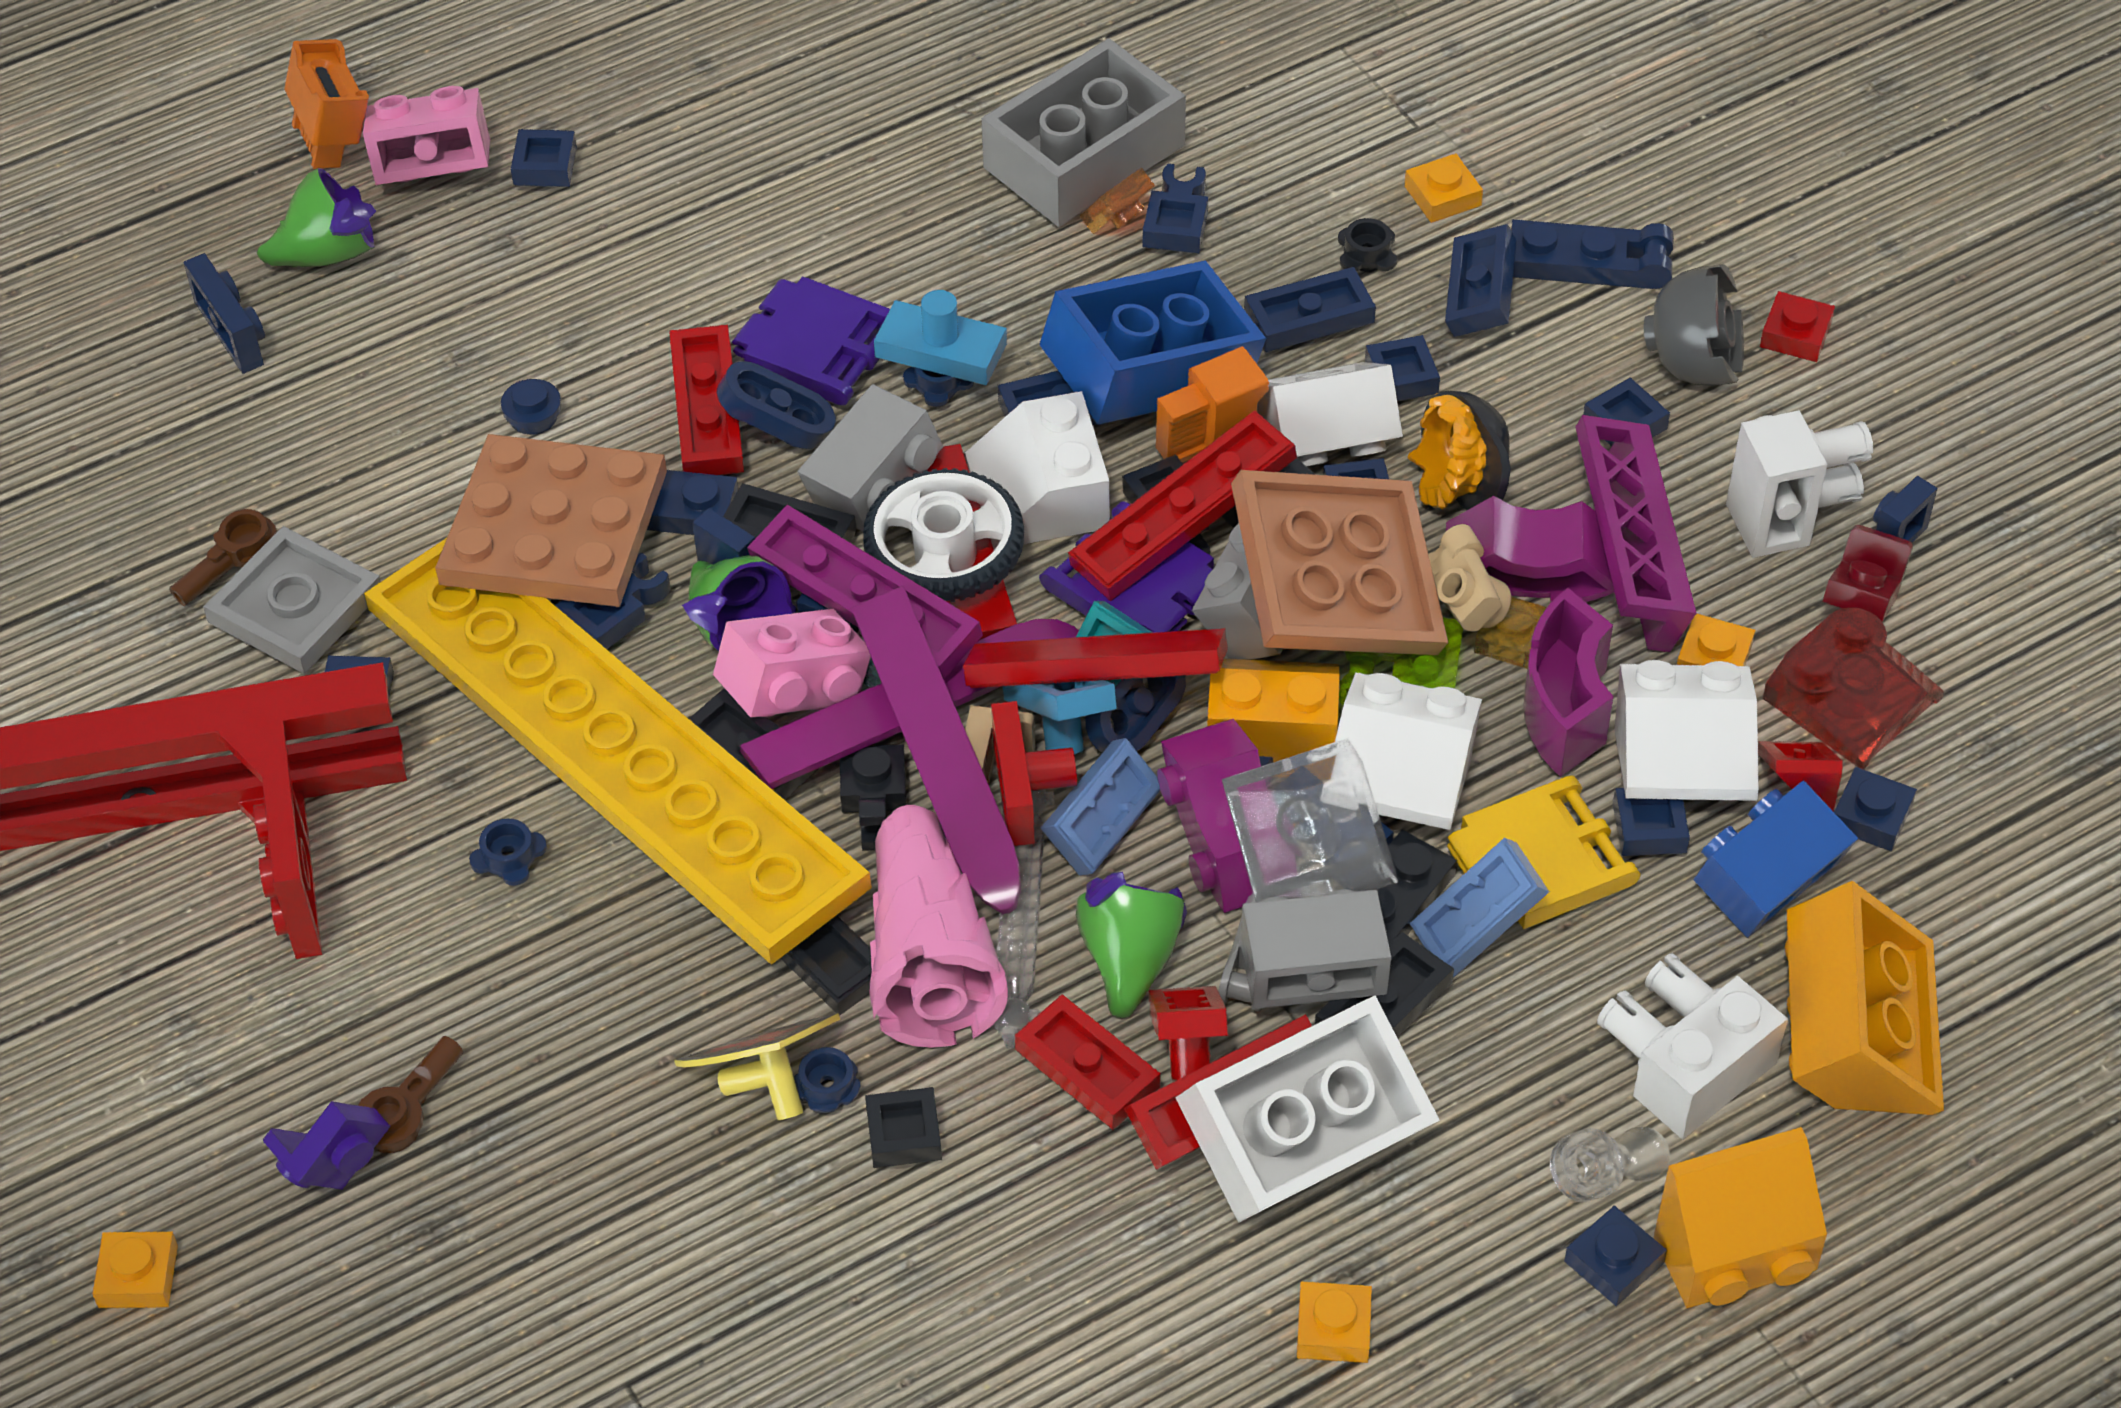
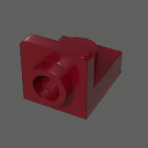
M1855 525L1850 532L1842 561L1829 578L1822 602L1883 622L1898 597L1913 544L1908 540L1862 525Z

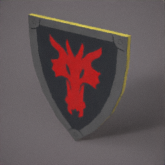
M839 1013L772 1029L675 1059L674 1062L678 1067H696L759 1054L760 1060L721 1069L718 1073L719 1088L725 1096L768 1087L777 1120L788 1119L800 1115L804 1111L785 1047L840 1020Z

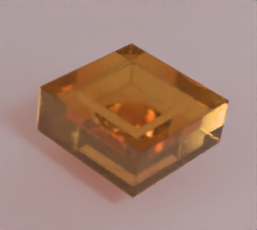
M1141 167L1100 196L1080 217L1093 234L1110 222L1118 230L1145 210L1139 200L1155 184Z

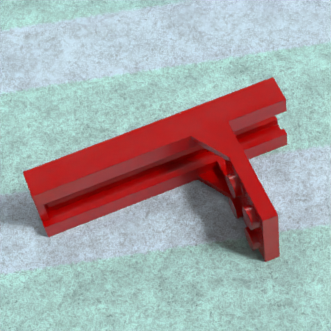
M383 662L0 727V790L224 751H231L233 753L219 757L0 794V851L241 810L255 824L260 845L265 844L266 857L259 858V870L264 895L266 898L270 897L272 917L277 936L289 935L296 959L322 955L305 799L407 781L403 745L398 726L287 745V741L393 723L388 699L387 677ZM147 787L156 793L153 795L137 793L129 799L121 800L122 796L133 788Z

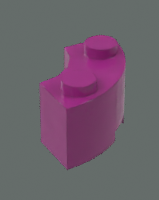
M1492 496L1446 522V531L1460 524H1466L1471 527L1484 548L1483 556L1480 559L1488 575L1504 582L1508 586L1511 593V601L1512 596L1550 597L1551 603L1566 588H1569L1585 602L1614 593L1595 510L1583 501L1558 509L1533 510L1512 506Z
M1566 588L1548 605L1535 627L1531 640L1523 702L1526 726L1532 742L1541 757L1560 777L1606 744L1614 698L1600 680L1606 673L1613 624L1569 588Z
M1234 718L1161 741L1166 767L1157 770L1158 783L1167 805H1176L1182 826L1193 854L1189 855L1188 860L1191 875L1200 892L1210 890L1224 913L1243 907L1248 896L1253 893L1275 897L1297 890L1290 835L1281 822L1270 798L1262 773L1258 749Z

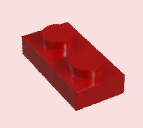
M1063 994L1015 1034V1050L1112 1130L1128 1117L1124 1108L1160 1089V1072Z

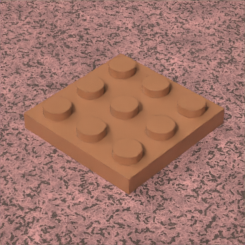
M488 434L435 567L439 585L620 607L667 473L664 454Z
M1250 470L1239 471L1231 485L1264 647L1439 655L1448 644V639L1412 481Z

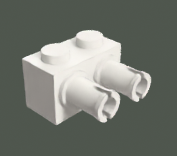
M1800 410L1775 416L1766 415L1741 423L1726 505L1752 558L1810 546L1818 508L1862 500L1861 494H1864L1863 479L1859 468L1853 462L1869 461L1872 458L1870 453H1873L1871 433L1863 421L1853 423V425L1814 433L1808 427ZM1843 464H1844V466H1839V467L1827 469V468H1829V467H1834V466H1838V465H1843Z
M1671 953L1664 958V962L1669 965L1668 968L1662 961H1659L1648 974L1645 980V987L1652 992L1654 991L1684 1018L1674 1026L1665 1027L1636 1002L1629 992L1621 991L1617 994L1616 998L1621 1004L1619 1005L1613 998L1610 999L1601 1010L1597 1024L1603 1029H1607L1639 1058V1068L1633 1096L1683 1140L1777 1064L1788 1018L1738 975L1722 988L1713 990L1685 966L1678 956Z

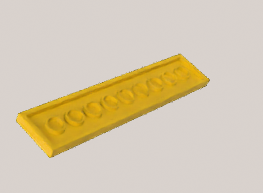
M447 538L364 593L370 612L771 965L872 888L870 872L547 598L439 585L435 567Z

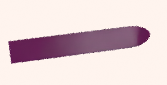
M904 586L850 607L962 874L966 873L971 889L986 905L1001 914L1013 912L1017 908L1021 891L1020 865L1013 841Z
M1033 619L977 641L976 644L1075 638L1079 630L1075 626L1058 619ZM972 648L944 679L955 707L1002 687L970 688V686H966L963 664ZM881 683L740 745V752L759 778L773 789L902 730Z

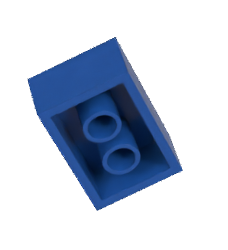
M1205 260L1055 291L1039 345L1073 392L1082 391L1088 412L1099 425L1156 412L1157 398L1188 386L1189 368L1243 346L1254 361L1258 363L1266 337Z

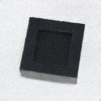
M933 1087L865 1095L873 1168L942 1160Z

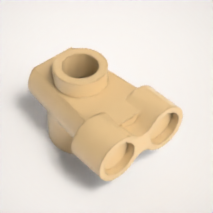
M1460 524L1448 529L1441 538L1439 548L1432 553H1428L1439 599L1462 628L1472 632L1478 631L1482 627H1493L1501 622L1509 610L1511 593L1504 582L1488 575L1480 559L1484 553L1483 546L1470 526Z

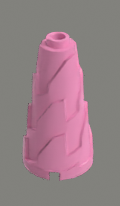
M917 805L901 806L882 821L875 839L878 891L873 894L875 940L870 942L872 974L869 990L873 1017L875 1019L877 1014L881 1031L898 1042L927 1048L957 1045L954 1031L971 1026L974 1039L994 1025L1002 1015L1008 998L1005 971L998 961L985 917L979 919L966 873L961 874L947 839H945L938 817L934 812Z

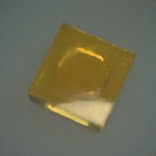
M1511 596L1510 607L1503 620L1493 627H1482L1478 630L1475 638L1474 653L1527 669L1533 633L1547 607Z

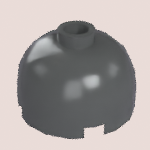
M1724 264L1687 270L1668 281L1656 297L1654 315H1648L1644 318V337L1648 350H1658L1663 366L1676 378L1693 385L1715 386L1737 383L1739 379L1734 372H1742L1744 332L1741 310H1733L1730 301L1727 300L1726 293L1737 292V288L1730 269Z

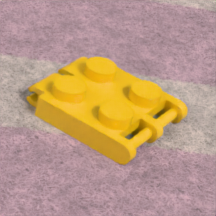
M1573 775L1560 778L1462 816L1461 829L1448 836L1450 843L1447 844V848L1452 856L1457 859V863L1464 874L1504 837L1517 842L1549 890L1546 896L1518 920L1523 929L1629 888L1641 877V873L1633 862H1625L1608 838L1611 834L1610 827L1603 818L1596 819L1580 796L1583 788ZM1569 802L1583 824L1577 825L1564 803ZM1593 846H1599L1612 868L1607 869Z

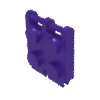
M804 276L801 277L797 284L780 279L759 305L762 313L752 314L732 340V343L736 345L733 352L739 357L744 358L746 362L758 364L816 392L827 401L843 406L854 395L852 386L863 371L872 370L880 359L875 357L874 339L890 309Z
M1121 501L1112 509V518L1131 504ZM1084 534V535L1076 542L1075 546H1077L1078 544H1080L1083 540H1085V539H1086L1087 537H1089L1091 534ZM1188 541L1111 602L1079 572L1072 578L1067 576L1074 569L1070 565L1069 557L1057 568L1049 566L1039 575V580L1047 591L1087 616L1094 601H1105L1153 633L1178 631L1188 622L1184 618L1188 613L1195 615L1192 609L1205 586L1208 574L1214 569V557Z

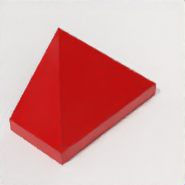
M1758 741L1759 756L1791 789L1804 780L1834 812L1842 778V759L1823 742Z

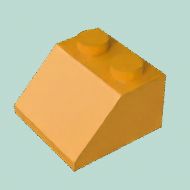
M1224 658L1220 671L1210 674L1207 727L1234 718L1257 747L1259 756L1273 757V769H1286L1301 757L1317 771L1328 772L1338 728L1339 664Z
M1802 1127L1669 1165L1653 1238L1667 1250L1664 1262L1687 1309L1708 1302L1716 1306L1729 1304L1741 1298L1748 1290L1775 1282L1779 1286L1793 1285L1804 1280L1813 1271L1818 1269L1827 1231L1808 1139Z

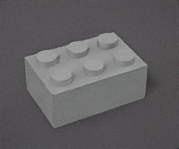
M1108 38L981 118L983 168L1060 227L1185 146L1186 95Z

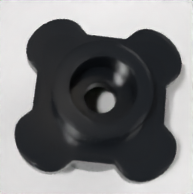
M1363 218L1352 222L1338 234V243L1344 249V253L1340 256L1341 267L1343 269L1354 267L1356 271L1364 272L1377 269L1380 271L1392 270L1397 265V255L1391 250V244L1395 241V233L1384 222L1377 219Z

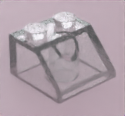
M1349 738L1222 779L1256 902L1276 896L1287 899L1320 896L1341 889L1354 892L1376 890L1398 882L1363 760Z

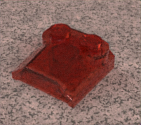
M1843 608L1831 613L1785 654L1778 667L1766 682L1762 699L1858 768L1865 769L1869 765L1870 759L1933 703L1937 704L1940 702L1944 691L1886 642V628L1876 615L1860 608Z

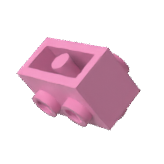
M447 86L433 91L430 96L407 99L403 95H391L377 100L374 105L367 106L363 137L375 185L408 182L423 177L463 173L473 169L488 167L490 136L479 88L464 90L460 86Z
M834 609L727 621L713 676L751 718L771 717L780 713L809 709L821 710L860 693L871 656L865 642Z

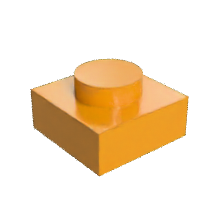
M1457 153L1406 170L1404 187L1430 223L1482 206L1483 189Z
M1696 614L1689 626L1677 659V665L1704 666L1710 662L1723 661L1736 666H1745L1753 645L1756 630Z
M173 1231L102 1233L92 1293L98 1308L169 1307L178 1249Z
M1301 1281L1297 1358L1368 1363L1372 1286Z

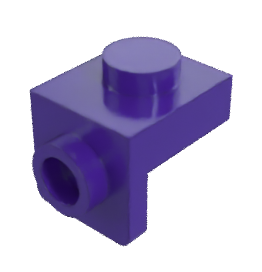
M331 1101L308 1133L271 1128L263 1138V1142L277 1157L276 1167L279 1172L293 1184L302 1188H309L312 1185L343 1190L355 1172L369 1162L373 1156L374 1147L390 1128V1125L375 1108Z

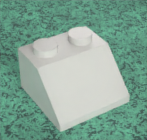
M1360 362L1268 379L1269 391L1257 404V413L1295 444L1297 458L1305 466L1327 462V451L1349 447L1351 456L1382 452L1386 450L1385 440L1403 437L1392 367L1389 364Z
M1082 391L1023 401L965 452V460L970 473L972 471L976 472L978 475H984L987 479L991 478L996 483H999L1018 504L1023 518L1024 544L1094 532L1110 520L1109 478ZM990 538L993 549H996L1000 540Z
M1648 660L1640 664H1620L1614 730L1625 797L1635 799L1757 801L1759 790L1757 698L1750 667L1736 666L1723 661L1710 662L1704 666L1671 665L1660 660Z
M1355 672L1344 702L1323 790L1322 802L1450 830L1471 762L1482 699L1465 696L1459 690L1450 687H1436L1432 689L1401 682L1398 678L1388 674L1375 673L1366 675Z

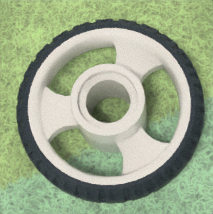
M943 468V470L932 469L930 472L925 470L919 474L914 473L912 477H904L903 480L895 482V486H889L887 491H883L880 494V497L874 501L866 515L863 528V544L865 552L941 599L955 602V599L962 601L968 597L973 598L977 593L981 595L986 590L992 589L994 585L1001 583V580L1008 576V573L1014 569L1022 553L1024 525L1021 511L1014 498L1006 489H1003L999 483H996L991 478L987 479L986 476L978 475L973 471L968 473V470L964 469L962 471L955 468L952 470ZM968 500L979 503L982 507L973 512ZM889 526H902L912 531L916 561L914 566L910 568L905 566L888 551L885 544V535ZM983 538L1000 540L996 549L985 560L972 567L976 559V540Z

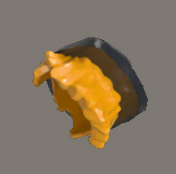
M1442 391L1436 393L1429 400L1423 417L1420 420L1421 441L1417 448L1409 452L1407 456L1411 462L1424 470L1419 483L1421 502L1424 505L1444 509L1456 499L1465 510H1469L1492 496L1503 500L1509 485L1511 471L1509 461L1510 437L1504 418L1489 402L1471 393L1461 391Z

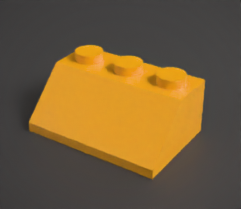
M1854 881L1847 882L1787 909L1788 939L1785 943V952L1789 966L1790 995L1787 999V1009L1791 1022L1792 1052L1789 1056V1066L1793 1080L1834 1109L1934 1115L1944 1111L1933 940Z

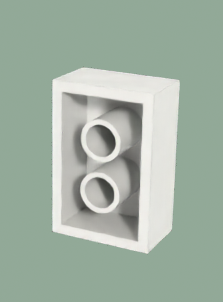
M1375 995L1194 1084L1175 1097L1238 1223L1440 1121Z

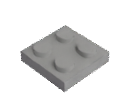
M283 526L203 608L208 623L305 674L368 608L364 593L380 583L381 580L379 575Z

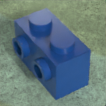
M1804 780L1786 795H1783L1777 788L1772 790L1747 814L1753 820L1739 833L1731 825L1728 826L1701 851L1707 858V861L1693 880L1747 938L1834 868L1858 840V837Z

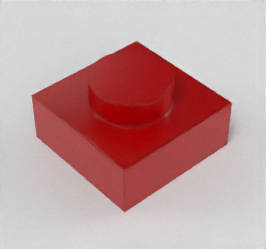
M1778 291L1762 331L1760 347L1817 362L1832 323L1835 306Z

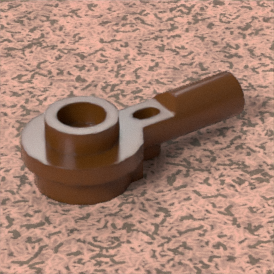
M242 509L229 514L220 524L219 531L213 535L216 545L207 552V557L169 587L173 597L182 606L188 605L231 568L243 567L278 532L276 526L269 518L256 510Z
M443 1036L399 1087H382L371 1091L361 1099L358 1106L375 1108L390 1125V1128L374 1147V1150L382 1153H396L408 1148L416 1140L424 1120L421 1105L425 1102L427 1095L463 1055L461 1046L452 1038Z

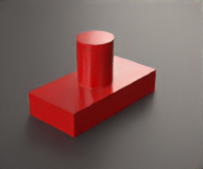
M1017 701L991 704L993 748L1005 825L1014 846L1035 844L1034 809L1031 791L1077 786L1073 747L1025 752Z
M1216 986L1149 990L1150 1018L1158 1040H1169L1171 1079L1178 1080L1210 1064L1209 1037L1228 1036L1226 1007Z

